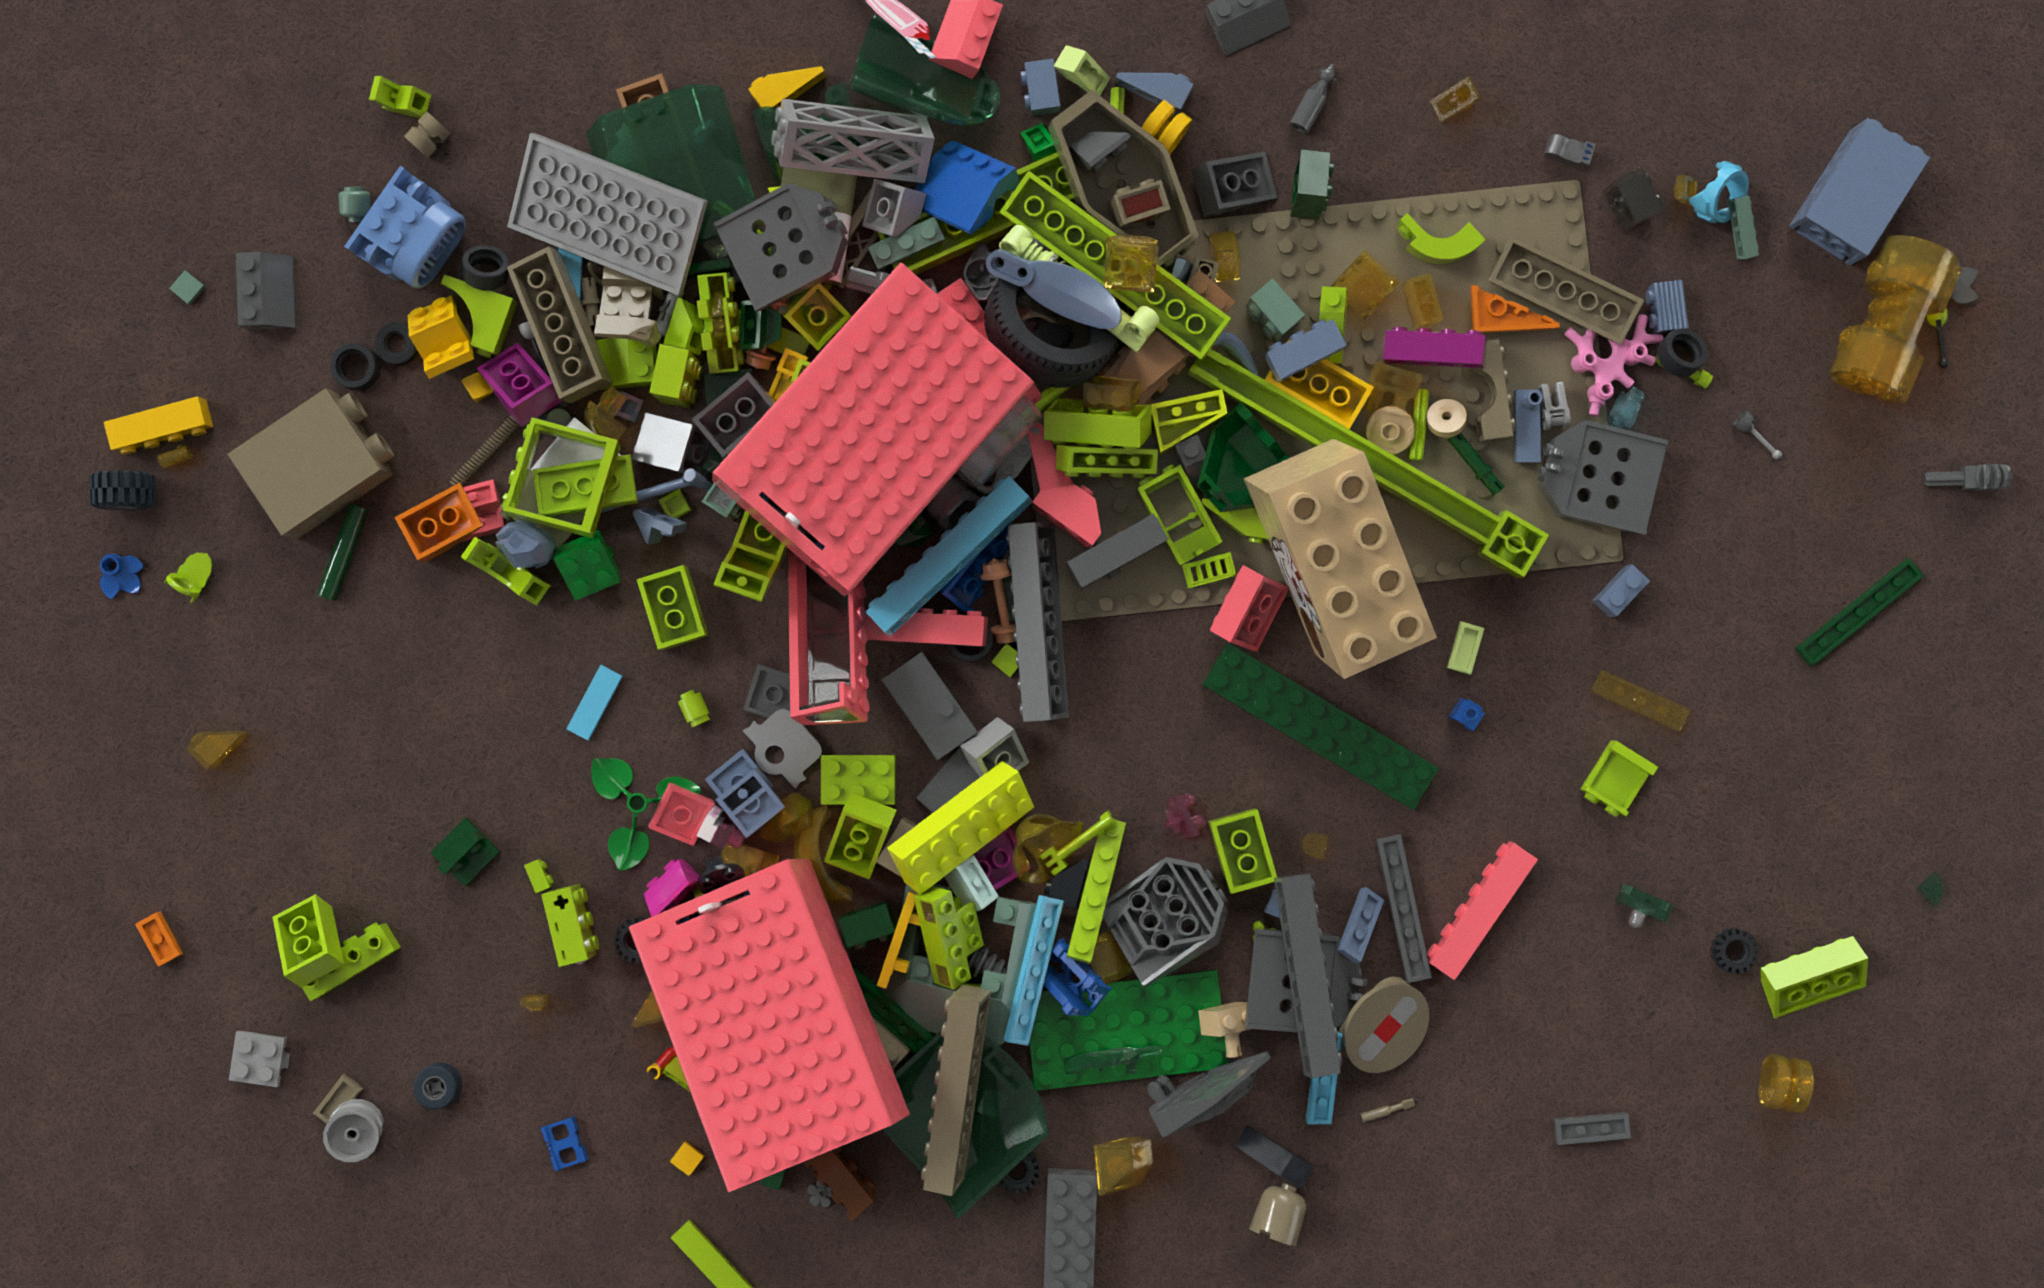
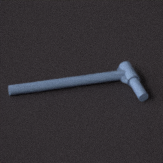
M687 469L682 478L638 491L637 499L642 501L687 486H695L708 492L713 484L694 469ZM616 506V507H610V508H603L602 511H601V513L606 512V511H609V510H613V509H616V508H619V507H622V506Z

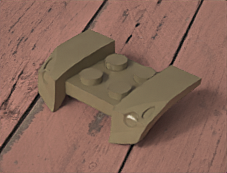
M604 266L600 313L596 318L594 335L597 337L630 339L647 346H655L662 336L659 333L656 321L650 319L653 295L661 300H665L664 290Z

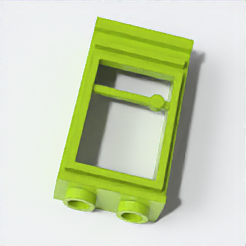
M1171 464L1160 471L1162 475L1153 479L1152 476H1149L1140 481V487L1136 491L1149 514L1156 516L1168 538L1166 545L1179 567L1221 544L1223 541L1182 466L1174 467ZM1178 479L1196 512H1190L1187 517L1165 528L1147 495ZM1198 515L1204 527L1173 543L1167 531L1189 519L1193 520Z

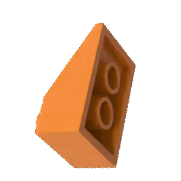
M461 483L395 517L416 559L422 562H427L448 551L483 527Z

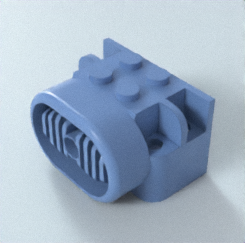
M399 166L344 247L395 281L403 280L413 288L418 289L429 284L442 269L459 244L465 231L466 221L464 216L451 208L450 203L437 191L411 175L402 166Z

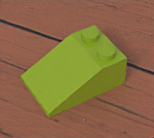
M622 338L596 340L613 384L600 390L651 386L657 360L656 345L647 346L638 341Z

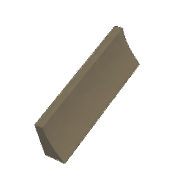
M1512 236L1508 238L1488 282L1619 345L1622 344L1644 302L1643 299Z

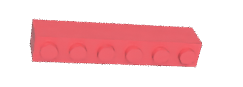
M847 604V609L840 608L839 628H849V604ZM920 608L919 613H915L890 637L866 613L865 632L867 640L986 647L988 618L981 616L982 612L967 611V615H957V610H943V614H933L934 609ZM849 634L838 635V638L849 639Z
M1509 841L1507 845L1503 843L1496 852L1498 858L1493 864L1489 863L1482 872L1484 878L1480 884L1475 883L1468 893L1470 896L1466 904L1462 903L1459 905L1454 913L1457 917L1453 923H1448L1443 928L1440 934L1443 936L1438 944L1434 943L1427 952V956H1429L1428 962L1453 980L1462 971L1538 860L1514 842Z

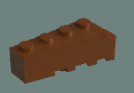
M842 1146L804 1161L803 1163L808 1168L812 1166L815 1168L814 1175L820 1184L831 1188L832 1199L836 1204L844 1205L849 1212L846 1216L851 1222L874 1202L877 1192L875 1182L868 1175L864 1177L858 1171L860 1168L859 1164L852 1157L847 1158L842 1153L844 1150Z

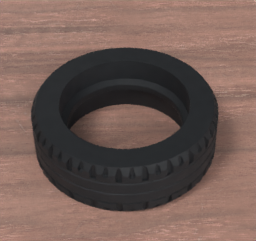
M1060 256L1058 259V263L1064 261V259H1062ZM1066 261V265L1073 267ZM1020 268L1021 274L1026 276V269ZM999 278L985 307L984 326L988 340L1029 376L1035 384L1054 388L1078 386L1091 380L1103 369L1118 346L1119 338L1107 329L1086 325L1090 339L1086 347L1062 349L1051 346L1034 336L1026 328L1018 314L1016 300L1020 296L1027 295V292L1022 286H1017Z

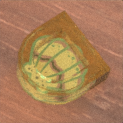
M1320 833L1307 834L1301 842L1303 852L1308 856L1324 859L1328 835Z

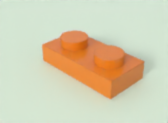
M161 911L135 924L158 967L183 954Z

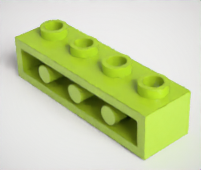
M1057 445L1055 469L1064 471V476L1078 477L1079 473H1087L1086 476L1101 477V473H1109V477H1123V473L1130 474V477L1145 478V474H1157L1158 449L1140 447L1136 450H1126L1123 446L1102 448L1100 446Z
M376 922L364 929L366 934L359 938L354 935L343 942L344 947L341 948L344 965L302 987L310 1002L318 999L401 948L387 923L378 925Z

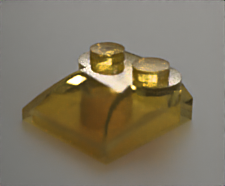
M1134 235L1107 237L1104 287L1106 289L1154 293L1157 255L1159 251L1158 240L1147 236Z

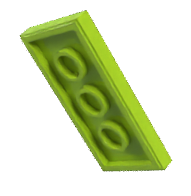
M630 454L618 456L603 508L638 503ZM602 459L532 469L539 515L552 517L586 511Z

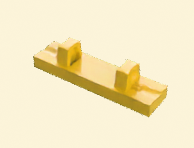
M913 889L908 891L877 986L885 989L893 971L906 973L910 964L909 961L897 956L908 923L920 926L918 913L914 911L915 901L913 897L918 893Z

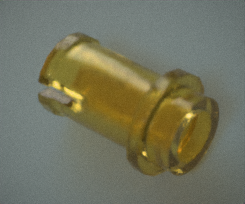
M178 445L177 449L158 454V461L164 469L181 462L188 463L193 458L192 451L187 445Z

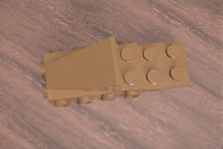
M1200 269L1186 284V286L1225 314L1236 303ZM1156 327L1137 353L1127 345L1118 352L1117 356L1119 359L1115 364L1109 363L1100 373L1103 375L1100 380L1104 383L1101 388L1111 397L1116 394L1122 399L1120 403L1150 405L1153 403L1151 398L1156 392L1161 394L1170 383L1167 380L1173 373L1177 376L1185 368L1186 364L1184 361L1189 355L1192 357L1195 355Z

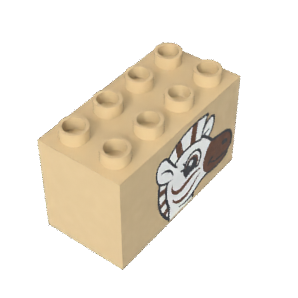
M1332 439L1244 478L1315 655L1343 679L1437 638L1363 451Z

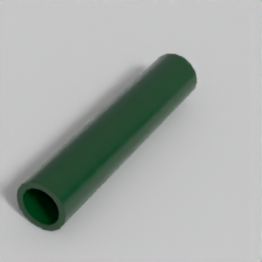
M349 503L318 589V596L336 601L368 509Z

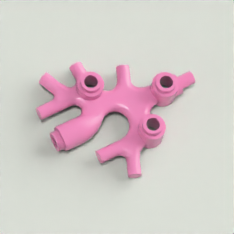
M1638 316L1632 340L1624 338L1621 345L1608 340L1612 347V354L1606 359L1598 357L1594 352L1593 343L1596 333L1587 329L1586 334L1581 336L1572 327L1564 333L1565 336L1574 342L1578 349V354L1571 360L1572 369L1577 373L1591 371L1595 376V384L1590 386L1587 391L1589 404H1591L1590 416L1598 417L1600 408L1605 405L1607 399L1612 397L1614 393L1612 381L1618 380L1627 389L1634 383V380L1625 373L1624 364L1633 366L1641 362L1650 366L1654 365L1656 357L1648 355V349L1645 345L1660 343L1663 340L1662 333H1646L1645 328L1648 316Z

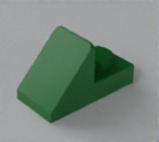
M1042 123L1020 132L1033 162L1057 153L1052 137Z

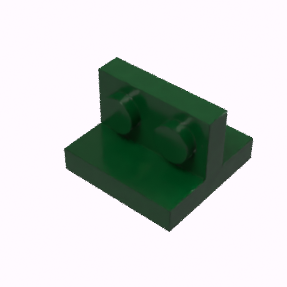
M465 817L430 853L441 863L438 869L444 875L451 873L464 886H467L498 855L500 850Z

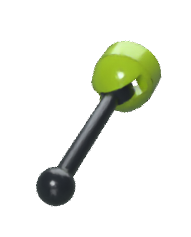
M1947 309L1926 312L1928 323L1936 327L1940 353L1938 365L1941 368H1946L1949 365V361L1945 358L1941 326L1948 320Z

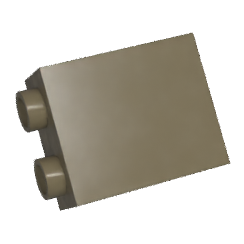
M325 388L227 454L282 536L299 539L347 507L349 503L351 504L394 475L386 463L394 457L392 449L379 433L376 432L370 437L367 435L359 423L368 416L367 412L351 392L342 397L340 394Z

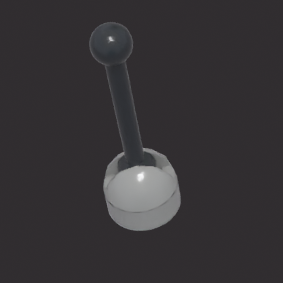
M529 322L520 324L518 326L520 333L524 338L532 341L542 370L550 377Z

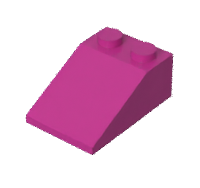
M673 859L664 867L666 872L660 878L654 877L646 885L648 890L644 893V897L652 917L676 907L697 886V880L700 875L684 859H678L677 861Z

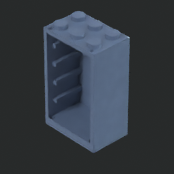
M1869 118L1865 119L1848 132L1789 225V228L1794 229L1799 226L1797 233L1840 260L1847 256L1848 259L1845 263L1852 265L1869 255L1930 157L1924 154L1920 147L1905 142L1901 135L1889 132L1883 128L1879 121Z

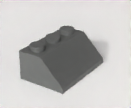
M1216 0L1208 4L1205 15L1225 56L1291 26L1284 0Z
M266 252L236 253L238 326L246 330L296 328L294 256Z
M748 372L692 420L721 456L726 458L773 406L775 400Z

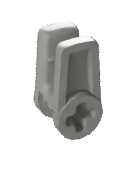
M1557 382L1553 386L1552 394L1554 395L1555 407L1551 403L1548 384H1540L1538 390H1540L1543 396L1540 403V419L1543 430H1550L1551 427L1555 426L1569 427L1571 417L1567 406L1564 383Z

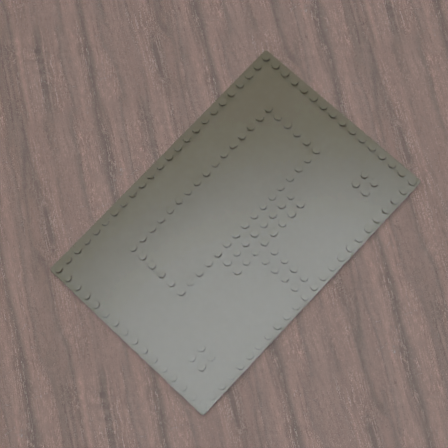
M1578 180L1327 206L1326 211L1321 212L1319 220L1290 217L1291 210L1193 220L1199 235L1194 240L1196 245L1182 256L1179 252L1175 255L1191 260L1199 257L1219 263L1214 283L1236 302L1226 313L1232 321L1224 332L1234 334L1244 343L1253 359L1258 377L1265 380L1270 371L1264 356L1269 352L1268 348L1277 342L1274 339L1269 340L1262 331L1263 326L1258 321H1252L1247 315L1246 311L1248 309L1245 306L1250 297L1273 278L1305 314L1301 322L1280 340L1283 345L1293 334L1303 330L1304 334L1313 330L1312 325L1319 321L1322 286L1347 288L1349 294L1344 337L1347 346L1343 349L1342 364L1335 365L1374 387L1349 430L1367 440L1366 425L1370 416L1378 409L1386 406H1397L1405 410L1413 419L1415 391L1417 389L1429 390L1428 410L1432 404L1439 400H1456L1464 406L1467 414L1466 426L1461 434L1488 466H1492L1493 473L1506 486L1492 496L1481 480L1477 481L1475 478L1476 474L1447 441L1450 437L1445 438L1435 435L1430 431L1427 423L1423 459L1421 461L1410 460V446L1394 456L1498 516L1500 512L1508 510L1549 534L1528 571L1619 562L1623 560L1620 530L1556 517L1540 491V481L1537 480L1540 467H1544L1546 457H1543V450L1546 443H1549L1553 438L1584 420L1608 425L1606 401L1605 405L1600 408L1598 417L1589 415L1591 404H1589L1587 391L1590 386L1595 384V376L1591 371L1577 373L1572 369L1571 360L1578 354V349L1574 342L1564 335L1570 327L1581 336L1586 334L1587 329L1488 282L1507 240L1511 236L1591 274L1581 186ZM1408 213L1427 234L1436 238H1448L1458 233L1470 222L1486 240L1462 260L1449 264H1432L1414 257L1406 250L1411 240H1406L1399 234L1396 224ZM1146 225V227L1152 229L1154 225ZM1472 285L1479 286V289L1493 295L1502 296L1507 301H1513L1525 306L1530 311L1541 316L1546 315L1552 318L1555 322L1560 323V328L1553 330L1481 333V335H1485L1487 341L1499 339L1500 346L1504 347L1505 359L1502 360L1503 369H1506L1508 373L1506 389L1507 394H1510L1512 399V407L1509 408L1510 417L1514 418L1515 390H1538L1540 384H1548L1551 403L1555 407L1554 395L1552 394L1553 386L1557 382H1563L1571 417L1570 426L1567 428L1555 426L1551 427L1550 430H1543L1540 419L1541 462L1514 463V432L1513 436L1508 439L1479 443L1476 418L1486 412L1491 402V390L1486 380L1476 373L1469 372L1468 368L1386 364L1383 360L1386 330H1392L1393 327H1405L1407 331H1417V328L1432 329V332L1441 333L1442 329L1456 330V333L1466 334V331L1473 330L1470 287ZM1028 294L1017 298L1016 307L1022 322L1027 318L1042 317L1052 323L1069 325L1074 337L1069 346L1064 349H1078L1089 344V333L1085 324L1051 311ZM1116 298L1119 307L1124 311L1127 305ZM1596 334L1593 349L1596 355L1600 357L1598 334ZM1219 346L1211 348L1212 350L1216 351L1222 356L1228 358L1229 360L1243 367L1225 349ZM1117 349L1113 352L1103 369L1109 363L1114 365L1119 359L1117 356L1119 351ZM1189 355L1184 361L1186 364L1185 368L1177 376L1173 373L1167 380L1170 383L1161 394L1156 392L1151 398L1152 404L1215 391L1188 375L1197 356L1192 357ZM1102 370L1091 380L1078 386L1070 387L1058 397L1118 403L1122 401L1116 394L1111 397L1101 388L1104 385L1100 380L1103 377L1100 374ZM1035 384L1040 393L1050 388ZM1224 396L1228 413L1238 404ZM1048 407L1026 424L1027 429L1034 422H1038L1044 427V411ZM1251 412L1290 458L1313 448ZM1444 417L1443 419L1449 420L1450 417ZM1217 422L1193 435H1198L1205 453L1213 425ZM1153 426L1152 434L1141 447L1157 449ZM1066 442L1065 444L1052 443L1057 451V445H1076V442ZM1590 443L1588 447L1589 452L1596 455L1597 446ZM1090 444L1088 446H1099V444ZM1173 448L1161 455L1158 453L1157 474H1145V478L1152 476L1155 479L1162 475L1160 471L1167 466L1173 464L1174 467L1180 465ZM1031 457L1030 464L1035 499L1040 489L1033 458ZM1584 467L1583 475L1588 479L1591 478L1592 471L1590 468ZM1079 473L1078 477L1070 476L1074 485L1076 484L1078 487L1084 485L1094 493L1093 497L1096 499L1101 528V536L1096 545L1150 516L1136 491L1140 487L1139 482L1145 478L1130 477V474L1123 473V477H1109V473H1101V477L1086 476L1087 473ZM1614 473L1611 476L1613 484H1615ZM1178 479L1147 495L1165 528L1187 517L1190 512H1196ZM1378 486L1415 583L1507 574L1506 571L1476 554L1480 548L1479 544ZM1200 489L1195 491L1200 501L1203 498L1208 499ZM1579 490L1577 497L1581 502H1585L1586 494L1584 491ZM1607 497L1606 506L1613 509L1614 500ZM1206 510L1223 542L1184 564L1230 552L1236 575L1244 565L1287 586L1269 541H1264L1263 545L1250 543L1249 538L1241 536ZM1036 512L1037 522L1052 523ZM1196 515L1193 520L1189 519L1167 532L1174 543L1204 527L1199 516ZM1054 525L1062 621L1223 604L1236 578L1235 576L1188 589L1182 565L1177 566L1166 543L1121 567V573L1111 579L1105 576L1080 590L1066 564L1069 560L1089 549ZM1220 560L1222 572L1225 574L1227 573L1225 562ZM1212 562L1210 565L1214 577L1217 576L1215 563ZM1201 565L1203 578L1206 579L1208 576L1205 565ZM1195 567L1191 568L1194 582L1199 581ZM1289 590L1285 597H1291Z

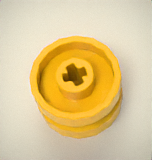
M1163 100L1147 118L1142 129L1161 142L1170 155L1187 132L1192 119L1183 112L1177 114L1172 119L1175 107L1168 101Z

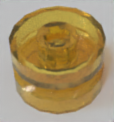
M1772 1053L1767 1055L1762 1064L1758 1085L1759 1100L1762 1106L1776 1110L1783 1107L1787 1112L1803 1113L1809 1105L1813 1091L1811 1064L1804 1059L1793 1057L1788 1060L1783 1055Z

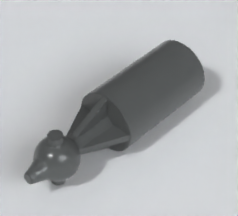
M1331 64L1323 70L1319 69L1318 73L1321 80L1307 89L1289 123L1292 128L1303 134L1310 132L1327 100V83H1334L1336 81L1333 72L1334 65Z

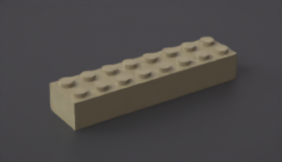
M962 985L957 991H954L950 998H947L944 1012L948 1013L947 1022H944L941 1030V1037H944L943 1046L940 1047L938 1053V1061H941L940 1070L936 1072L934 1084L938 1085L937 1093L933 1095L931 1109H934V1115L928 1124V1133H931L924 1152V1156L928 1158L927 1165H924L921 1174V1180H924L923 1190L952 1196L965 1179L991 990Z

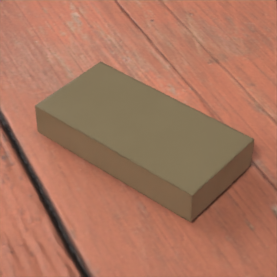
M345 1073L342 1074L313 1114L327 1124L333 1110L342 1102L356 1099L363 1090V1087Z

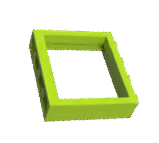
M531 418L530 424H527V428L523 432V438H525L523 447H519L517 450L516 461L518 463L516 469L512 470L509 476V484L511 485L508 494L505 493L503 496V511L507 516L593 538L621 446L619 441ZM541 433L604 449L582 526L517 509Z

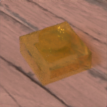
M1687 175L1676 176V184L1674 186L1675 200L1691 205L1689 198L1696 195L1697 180Z
M529 994L520 997V1008L528 1007V1011H541L543 1007L550 1004L549 994Z

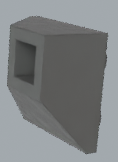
M1090 131L1071 145L1069 152L1085 174L1089 171H1092L1094 174L1105 166L1109 156L1114 159L1125 151V148L1128 147L1126 142L1131 136L1129 133Z

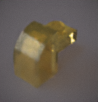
M611 386L609 390L602 394L597 405L589 400L584 412L587 427L594 434L618 440L627 428L613 417L628 398Z

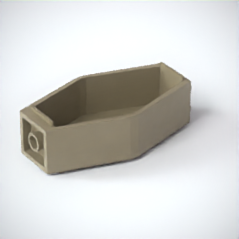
M1093 90L1089 91L1051 121L1048 129L1076 205L1163 269L1176 260L1174 256L1176 253L1179 252L1182 256L1196 245L1194 240L1199 237L1169 152L1161 142ZM1090 131L1129 133L1131 137L1126 142L1128 147L1125 148V151L1114 159L1109 156L1105 166L1094 174L1092 171L1085 174L1069 152L1070 146ZM1149 179H1154V182L1162 181L1170 210L1164 216L1152 220L1154 222L1152 229H1148L1145 222L1122 230L1115 225L1108 203L1112 199L1113 194L1119 190L1116 182L1123 180L1125 187L1130 186L1131 190L1140 185L1139 183ZM1146 201L1144 208L1151 210L1153 205L1151 202ZM1134 206L1133 212L1136 214L1140 213V207ZM1124 209L1127 218L1130 213L1127 209Z

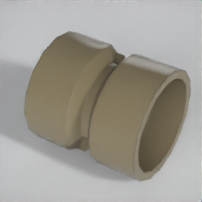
M426 111L418 120L419 126H412L404 137L429 158L437 150L436 144L443 143L451 133Z

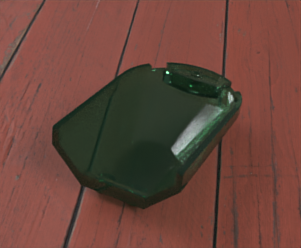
M876 15L872 16L847 90L896 110L958 126H972L989 120L995 114L1000 103L998 84L996 80L992 81L987 75V68L983 64L980 65L973 79L928 60L929 56L925 53L919 54L907 39L883 18ZM916 38L930 52L932 51L935 40Z

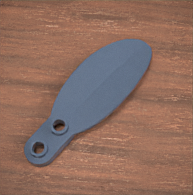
M1002 249L993 251L987 257L986 267L992 275L1017 286H1022L1035 301L1059 315L1101 329H1113L1121 322L1122 313L1114 296L1100 282L1083 271L1053 261H1028ZM998 258L1004 260V266L998 264ZM1020 268L1026 269V276L1021 274Z

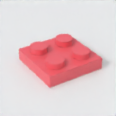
M669 782L648 826L652 830L694 846L702 823L715 802L712 799Z

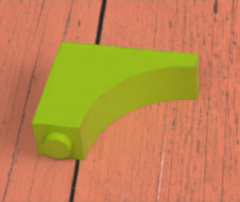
M444 274L441 284L458 293L471 313L473 335L470 345L477 349V354L490 358L491 355L496 356L500 354L518 302L513 298L490 290L475 289L465 281Z

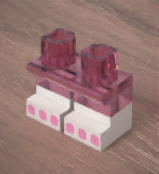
M715 805L706 815L697 836L722 849L727 844L739 849L746 837L733 821L721 817L723 809Z

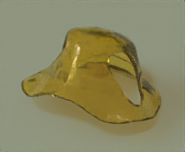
M1044 813L1033 814L1025 818L1015 830L1017 845L1013 852V864L1018 878L1024 883L1040 884L1052 877L1051 871L1058 865L1054 863L1048 868L1045 863L1052 859V857L1049 855L1046 859L1041 860L1039 856L1052 846L1057 851L1065 847L1083 833V823L1081 821H1061ZM1022 846L1027 848L1038 864L1037 871L1032 874L1029 873V862L1022 851ZM1074 852L1064 859L1065 862L1074 854Z

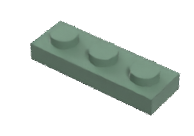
M932 217L904 230L896 237L891 236L869 246L868 250L878 271L945 241V238L935 217Z

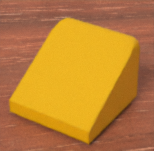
M479 372L461 380L472 399L476 402L494 393Z

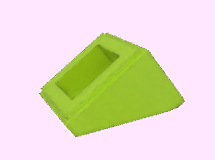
M1006 643L992 660V663L1011 677L1018 668L1016 664L1018 652Z

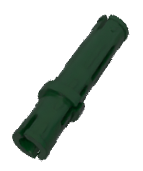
M1461 433L1447 439L1476 474L1475 478L1477 481L1480 479L1492 496L1506 487L1493 473L1492 466H1488Z

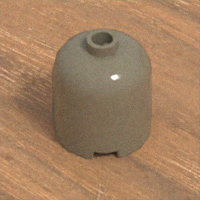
M1283 1183L1282 1187L1270 1186L1266 1188L1261 1195L1249 1229L1258 1234L1260 1232L1268 1234L1270 1239L1296 1247L1307 1209L1305 1199L1296 1193V1187Z

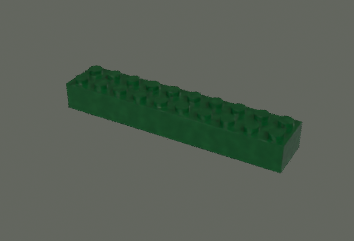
M1225 643L1201 684L1203 687L1408 809L1415 810L1439 769L1229 643Z

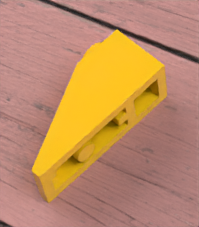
M822 66L770 74L753 81L749 92L766 117L769 118L776 113L777 107L781 108L782 99H796L824 79L826 74Z

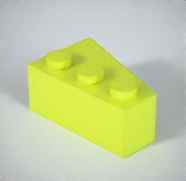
M1222 389L1150 404L1152 405V426L1159 455L1227 415Z

